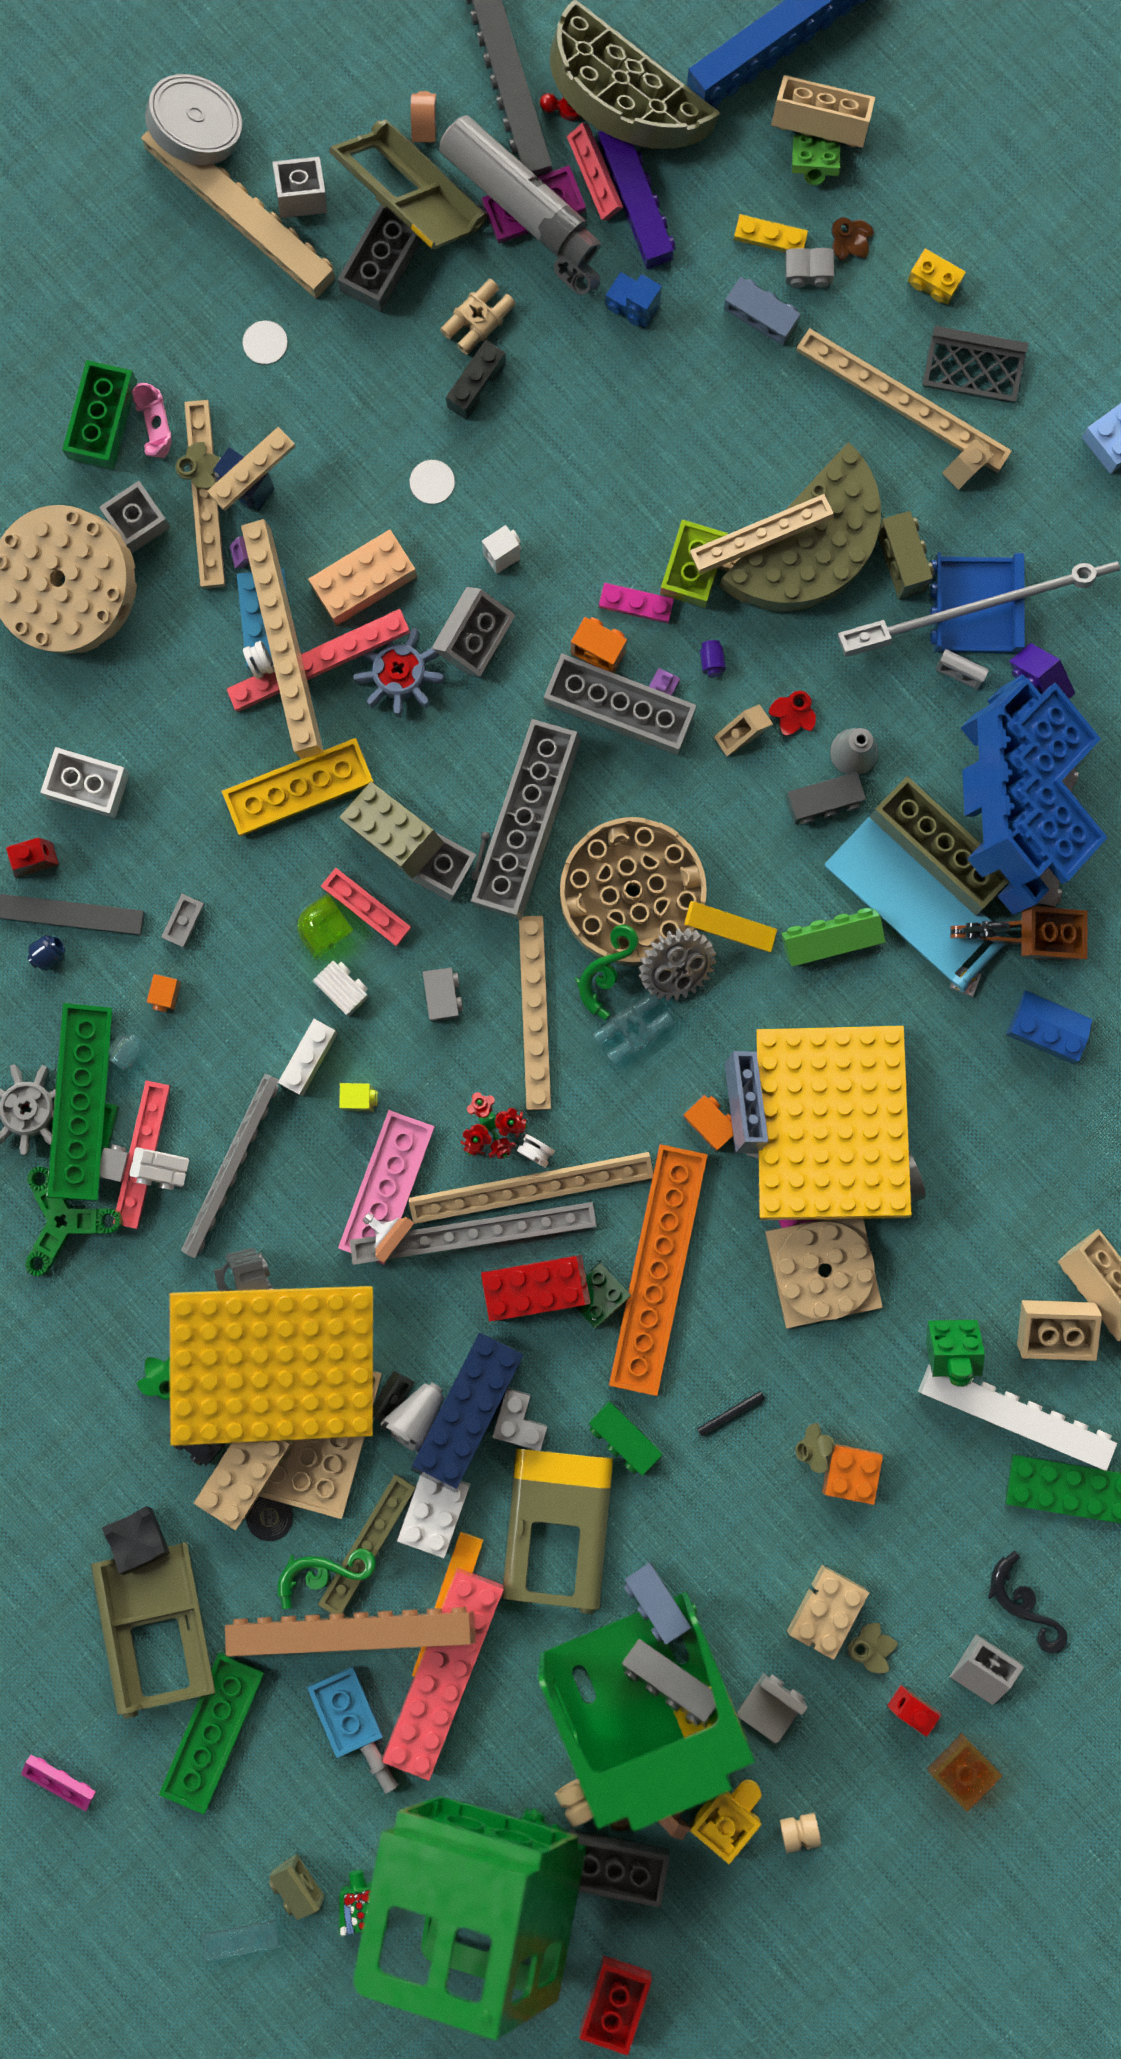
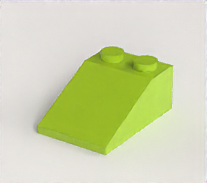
M682 519L663 578L660 595L706 608L718 567L699 575L690 555V550L728 535V533Z

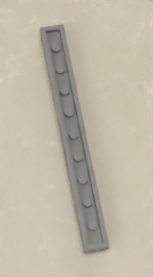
M593 1202L409 1230L387 1259L596 1227ZM376 1236L349 1240L353 1265L380 1261L376 1258V1249L374 1248Z

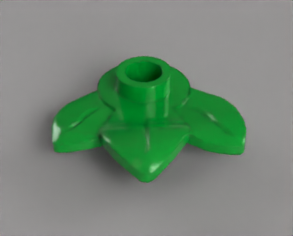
M147 1357L144 1367L146 1377L136 1383L139 1390L147 1396L158 1395L163 1400H170V1393L164 1389L165 1384L170 1383V1357L166 1362L158 1358Z

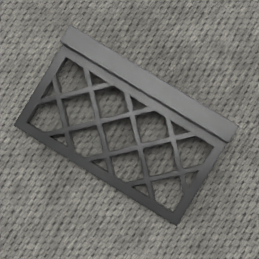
M934 326L931 333V342L922 386L1007 402H1016L1025 354L1028 348L1027 342ZM935 344L945 346L950 354L939 361L934 354ZM962 349L968 350L973 357L964 365L961 364L955 355ZM985 353L991 354L996 361L988 369H985L979 360ZM952 357L959 368L948 375L942 363ZM1008 358L1019 359L1017 369L1009 374L1002 362ZM932 359H933L936 364H934V365L931 367ZM975 361L982 373L971 379L965 367ZM999 365L1006 377L995 384L988 372ZM938 366L945 378L939 382L928 381L930 371ZM960 371L968 380L962 387L956 386L951 379L952 376ZM1016 373L1015 380H1013L1011 376ZM983 375L991 384V387L985 391L979 390L974 383ZM1008 379L1013 386L1012 396L1002 394L997 386Z

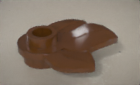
M845 217L837 219L832 225V235L835 238L832 249H834L835 256L840 261H843L849 253L859 258H866L869 252L866 238L874 234L873 228L863 220L851 221ZM841 226L847 228V233L842 232Z

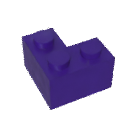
M1032 643L1028 644L1009 661L1013 669V677L1017 678L1023 674L1040 694L1054 683L1059 686L1068 699L1076 694L1061 660Z

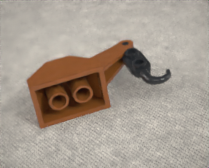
M1031 906L1022 911L1021 921H982V924L966 923V925L950 926V939H971L1021 945V956L1024 959L1083 960L1087 959L1088 911ZM1022 927V939L997 937V933L1007 932L1010 928Z

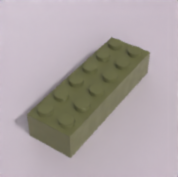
M908 776L881 802L869 817L975 916L1009 882L1000 869L981 877L967 860L981 843Z

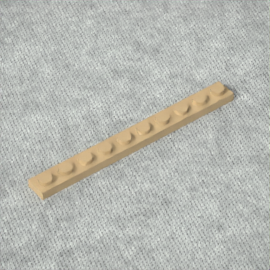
M810 328L796 349L798 353L962 452L978 438L994 455L985 466L996 473L1000 471L1012 451Z
M649 1152L411 1197L409 1198L412 1219L414 1224L650 1179L653 1178L651 1158Z

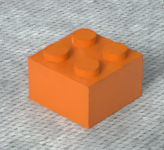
M584 617L571 640V654L588 664L615 673L626 653L627 639L624 638L625 635L616 629L611 631L603 627L604 624L596 618L588 619Z
M835 1444L834 1452L828 1457V1471L825 1472L822 1493L827 1496L874 1505L883 1455L878 1452Z

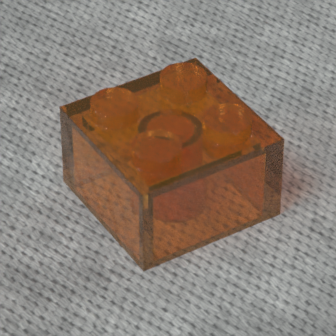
M963 1733L927 1767L929 1773L966 1812L1002 1777L997 1768Z

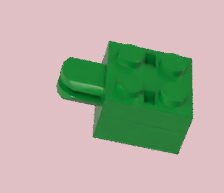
M978 1320L928 1321L926 1345L932 1377H949L952 1385L965 1387L971 1384L973 1376H982L985 1352Z

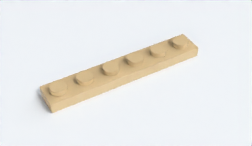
M823 494L690 550V555L699 575L829 521L834 518V513Z

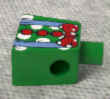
M363 1870L349 1872L350 1886L342 1887L340 1891V1936L363 1931L372 1882L365 1883Z

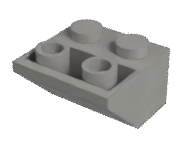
M976 1634L950 1677L993 1705L1012 1687L1024 1666Z

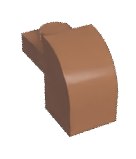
M421 91L411 95L412 142H435L436 94Z

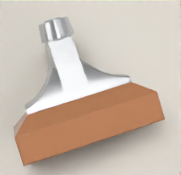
M371 1213L366 1214L362 1220L366 1225H370L375 1232L376 1243L374 1248L376 1249V1258L383 1263L414 1224L407 1217L382 1222L375 1219Z

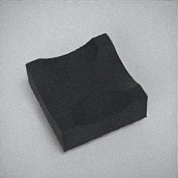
M151 1507L141 1508L119 1521L102 1527L104 1536L112 1550L119 1574L127 1575L170 1554Z

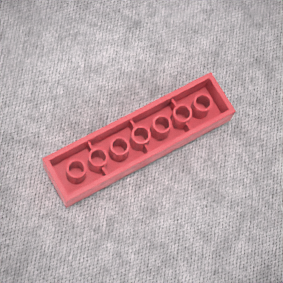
M460 1568L456 1569L441 1607L442 1613L451 1612L453 1607H466L467 1611H474L476 1642L469 1645L428 1646L425 1648L385 1749L383 1763L430 1780L504 1590L502 1584Z

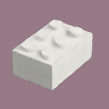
M55 747L40 793L47 799L115 819L130 773L124 767Z
M420 1475L397 1542L444 1558L470 1483L461 1480L454 1493Z

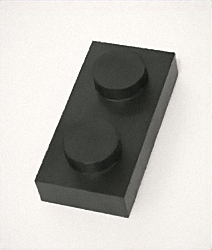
M393 1371L373 1404V1417L380 1421L386 1418L403 1403L415 1382Z

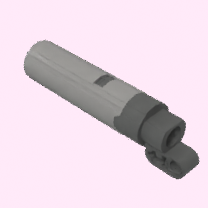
M465 115L456 119L441 138L440 153L558 257L554 264L555 274L575 293L583 295L597 290L600 285V276L588 263L597 254L602 243L586 230L587 221L470 116ZM584 277L588 280V287L584 284Z

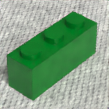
M610 1401L589 1421V1424L592 1426L589 1431L599 1440L603 1437L609 1443L607 1448L616 1457L621 1455L627 1461L624 1465L634 1475L639 1472L643 1476L663 1455Z

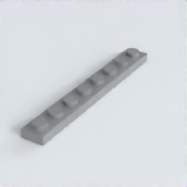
M264 1074L181 1249L186 1255L195 1258L196 1254L201 1253L203 1250L205 1235L207 1231H211L216 1221L214 1216L218 1208L221 1209L226 1201L225 1193L228 1187H231L236 1180L237 1173L235 1172L239 1164L242 1165L247 1157L246 1149L249 1143L253 1142L257 1136L258 1129L256 1128L259 1121L263 1120L267 1115V1105L270 1098H274L277 1094L279 1079Z

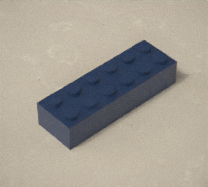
M479 1332L411 1466V1471L454 1493L456 1492L523 1354Z

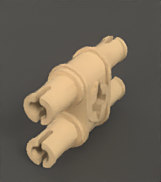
M488 279L476 293H470L469 297L458 308L454 309V315L440 328L442 334L449 340L463 326L470 328L471 331L457 343L458 348L465 355L480 341L487 340L488 335L497 326L502 325L503 318L516 306V302L508 294L493 308H489L485 304L499 290L498 285L492 279Z

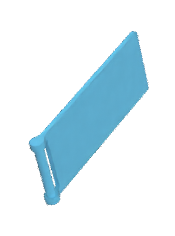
M869 817L824 864L828 871L869 908L875 909L891 928L945 975L961 992H964L969 987L968 983L1004 945H1008L1007 943L993 942L961 978L957 976L955 972L984 941L950 939V926L966 925V923L982 924V921L991 920L981 911L975 916ZM1006 932L997 933V937L1011 938Z

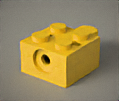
M746 1779L740 1783L732 1794L728 1791L707 1800L689 1823L690 1832L728 1864L732 1862L761 1826L759 1817L751 1811L761 1799L762 1794L758 1784L753 1780Z

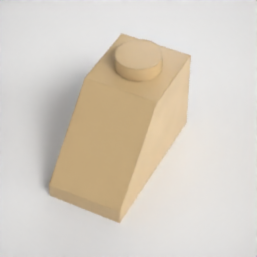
M976 438L942 473L959 490L994 455Z
M759 704L743 711L716 734L714 738L726 756H729L757 738L773 723Z

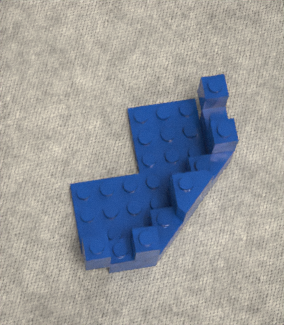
M1023 674L1000 687L987 700L990 705L973 714L961 726V730L974 746L978 745L979 761L962 770L964 813L967 817H975L982 813L984 841L967 860L981 877L999 869L1010 883L998 897L1013 915L1036 905L1050 890L1039 877L1047 868L1052 871L1061 884L1068 882L1108 838L1062 782L1101 738L1056 683L1040 694Z

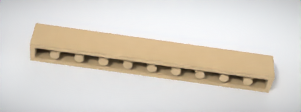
M149 130L141 137L147 151L314 298L317 299L335 280L333 265L326 258L321 259L318 257L316 250L309 243L306 242L304 244L301 242L298 234L292 228H285L281 224V219L275 213H268L258 198L254 197L252 199L241 183L237 182L235 184L224 168L220 167L218 169L214 164H191L173 157L155 142Z
M264 519L242 525L243 537L293 750L301 759L324 753L272 530Z

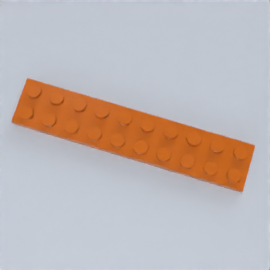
M662 1144L659 1145L628 1291L631 1297L626 1301L609 1386L655 1396L658 1395L708 1154Z

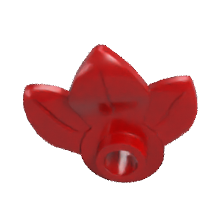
M795 691L789 697H779L769 708V715L780 718V729L784 736L794 734L800 726L807 731H811L816 723V714L810 708L812 704L811 697L804 691ZM802 700L804 705L797 707L795 701Z

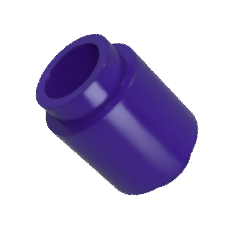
M719 640L705 641L701 644L702 648L700 649L702 673L707 674L711 678L719 677L726 670L723 646H721Z

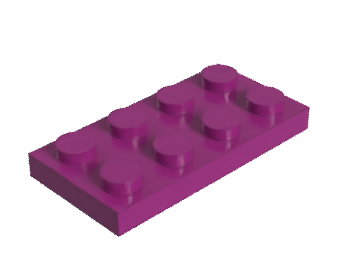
M570 166L537 177L578 214L586 212L585 203ZM488 195L482 197L483 206L488 214V219L498 244L529 233Z

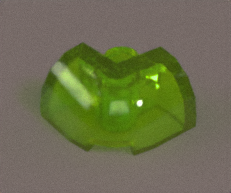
M328 893L307 906L301 912L297 921V931L300 939L315 960L335 947L336 943L354 932Z

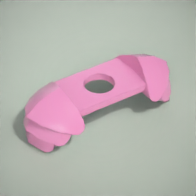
M139 383L132 389L131 393L133 395L132 400L136 404L135 409L143 411L150 442L144 445V452L148 456L165 458L171 446L172 436L169 430L163 397L160 391L153 385ZM160 416L161 425L159 428L154 429L152 426L153 418Z

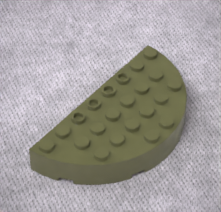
M573 0L563 11L550 48V68L559 91L578 115L582 116L599 131H603L619 140L650 149L685 147L711 135L720 115L718 110L577 0Z
M849 442L786 508L787 510L824 494L834 513V518L741 557L722 577L719 585L722 590L741 602H748L759 606L761 609L796 611L816 606V604L832 599L854 581L863 569L875 546L880 529L881 504L877 484L870 468L860 453Z

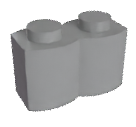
M795 248L786 250V284L791 285L793 288H801L806 284H813L815 287L823 288L832 284L834 279V249Z

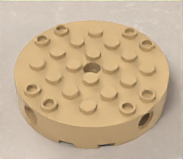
M65 505L41 507L28 512L16 520L0 539V619L12 634L26 644L41 650L60 654L87 652L99 647L108 638H112L120 630L130 614L137 583H135L134 569L136 567L130 549L127 548L124 540L121 538V534L99 516ZM65 576V582L62 585L61 578Z
M639 817L615 819L589 831L570 852L565 862L560 883L561 906L565 921L580 944L597 957L601 958L621 952L629 947V940L624 936L619 938L621 947L619 949L613 947L610 940V933L613 928L624 924L635 930L639 938L637 949L628 957L613 962L630 966L643 965L640 959L648 957L645 950H652L651 942L658 944L660 942L659 936H662L664 939L667 938L668 931L675 935L677 929L684 933L689 928L693 933L695 928L684 925L690 901L705 905L707 890L704 869L690 843L671 827L661 822L658 823ZM629 886H636L639 888L640 893L636 897H632L626 893V889Z

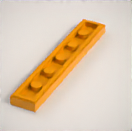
M460 1531L435 1608L442 1607L457 1568L473 1573L484 1539ZM421 1647L412 1673L413 1677L426 1647Z

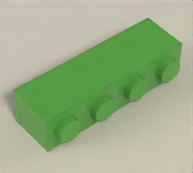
M872 908L860 909L857 914L849 916L848 914H840L835 916L833 920L826 922L824 920H817L812 922L810 926L802 928L801 926L790 927L787 929V932L781 933L786 958L791 967L885 943L880 914Z

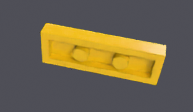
M740 214L734 240L786 253L788 249H804L808 231Z

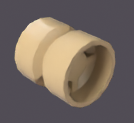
M578 1779L564 1785L555 1793L560 1806L567 1809L565 1815L571 1827L581 1825L593 1818Z
M814 1813L801 1815L797 1821L794 1817L780 1820L787 1854L800 1851L802 1846H805L807 1849L821 1847Z

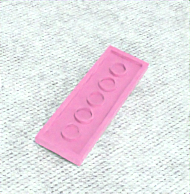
M388 1110L338 1249L351 1253L349 1240L376 1236L373 1228L362 1221L368 1213L373 1214L375 1219L382 1222L402 1218L435 1126ZM385 1260L384 1263H383L382 1261H374V1262H377V1263H380V1264L385 1265L386 1260Z

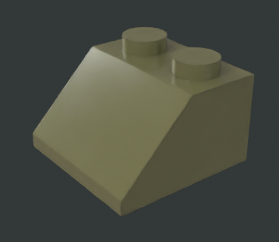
M295 1854L272 1870L269 1876V1885L275 1894L279 1893L284 1900L283 1906L290 1916L294 1915L296 1920H299L320 1909L325 1895L298 1854Z

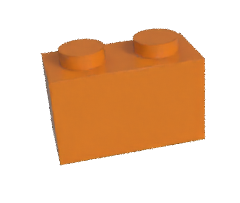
M704 1095L682 1117L717 1151L733 1136L731 1115L728 1113L724 1115L719 1110L721 1105L712 1096L707 1098Z

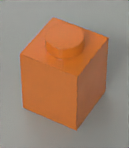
M153 974L147 1003L153 1005L152 1009L167 1013V1009L175 1010L181 982L177 979Z

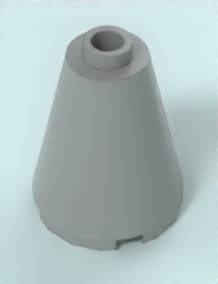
M851 728L842 731L835 737L831 745L830 757L838 771L845 774L858 772V775L866 774L875 765L878 759V746L868 730Z
M432 1382L430 1385L424 1383L380 1423L381 1428L384 1431L387 1428L392 1431L390 1436L411 1451L415 1449L418 1454L443 1403V1390Z

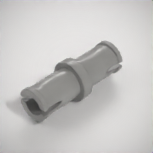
M375 1742L360 1748L371 1767L369 1771L372 1775L375 1774L385 1794L399 1786L390 1772L388 1764L382 1762L383 1757L377 1749Z

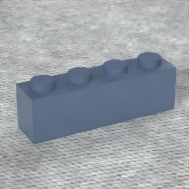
M733 1051L724 1064L735 1152L759 1154V1150H762L767 1145L768 1136L757 1052Z

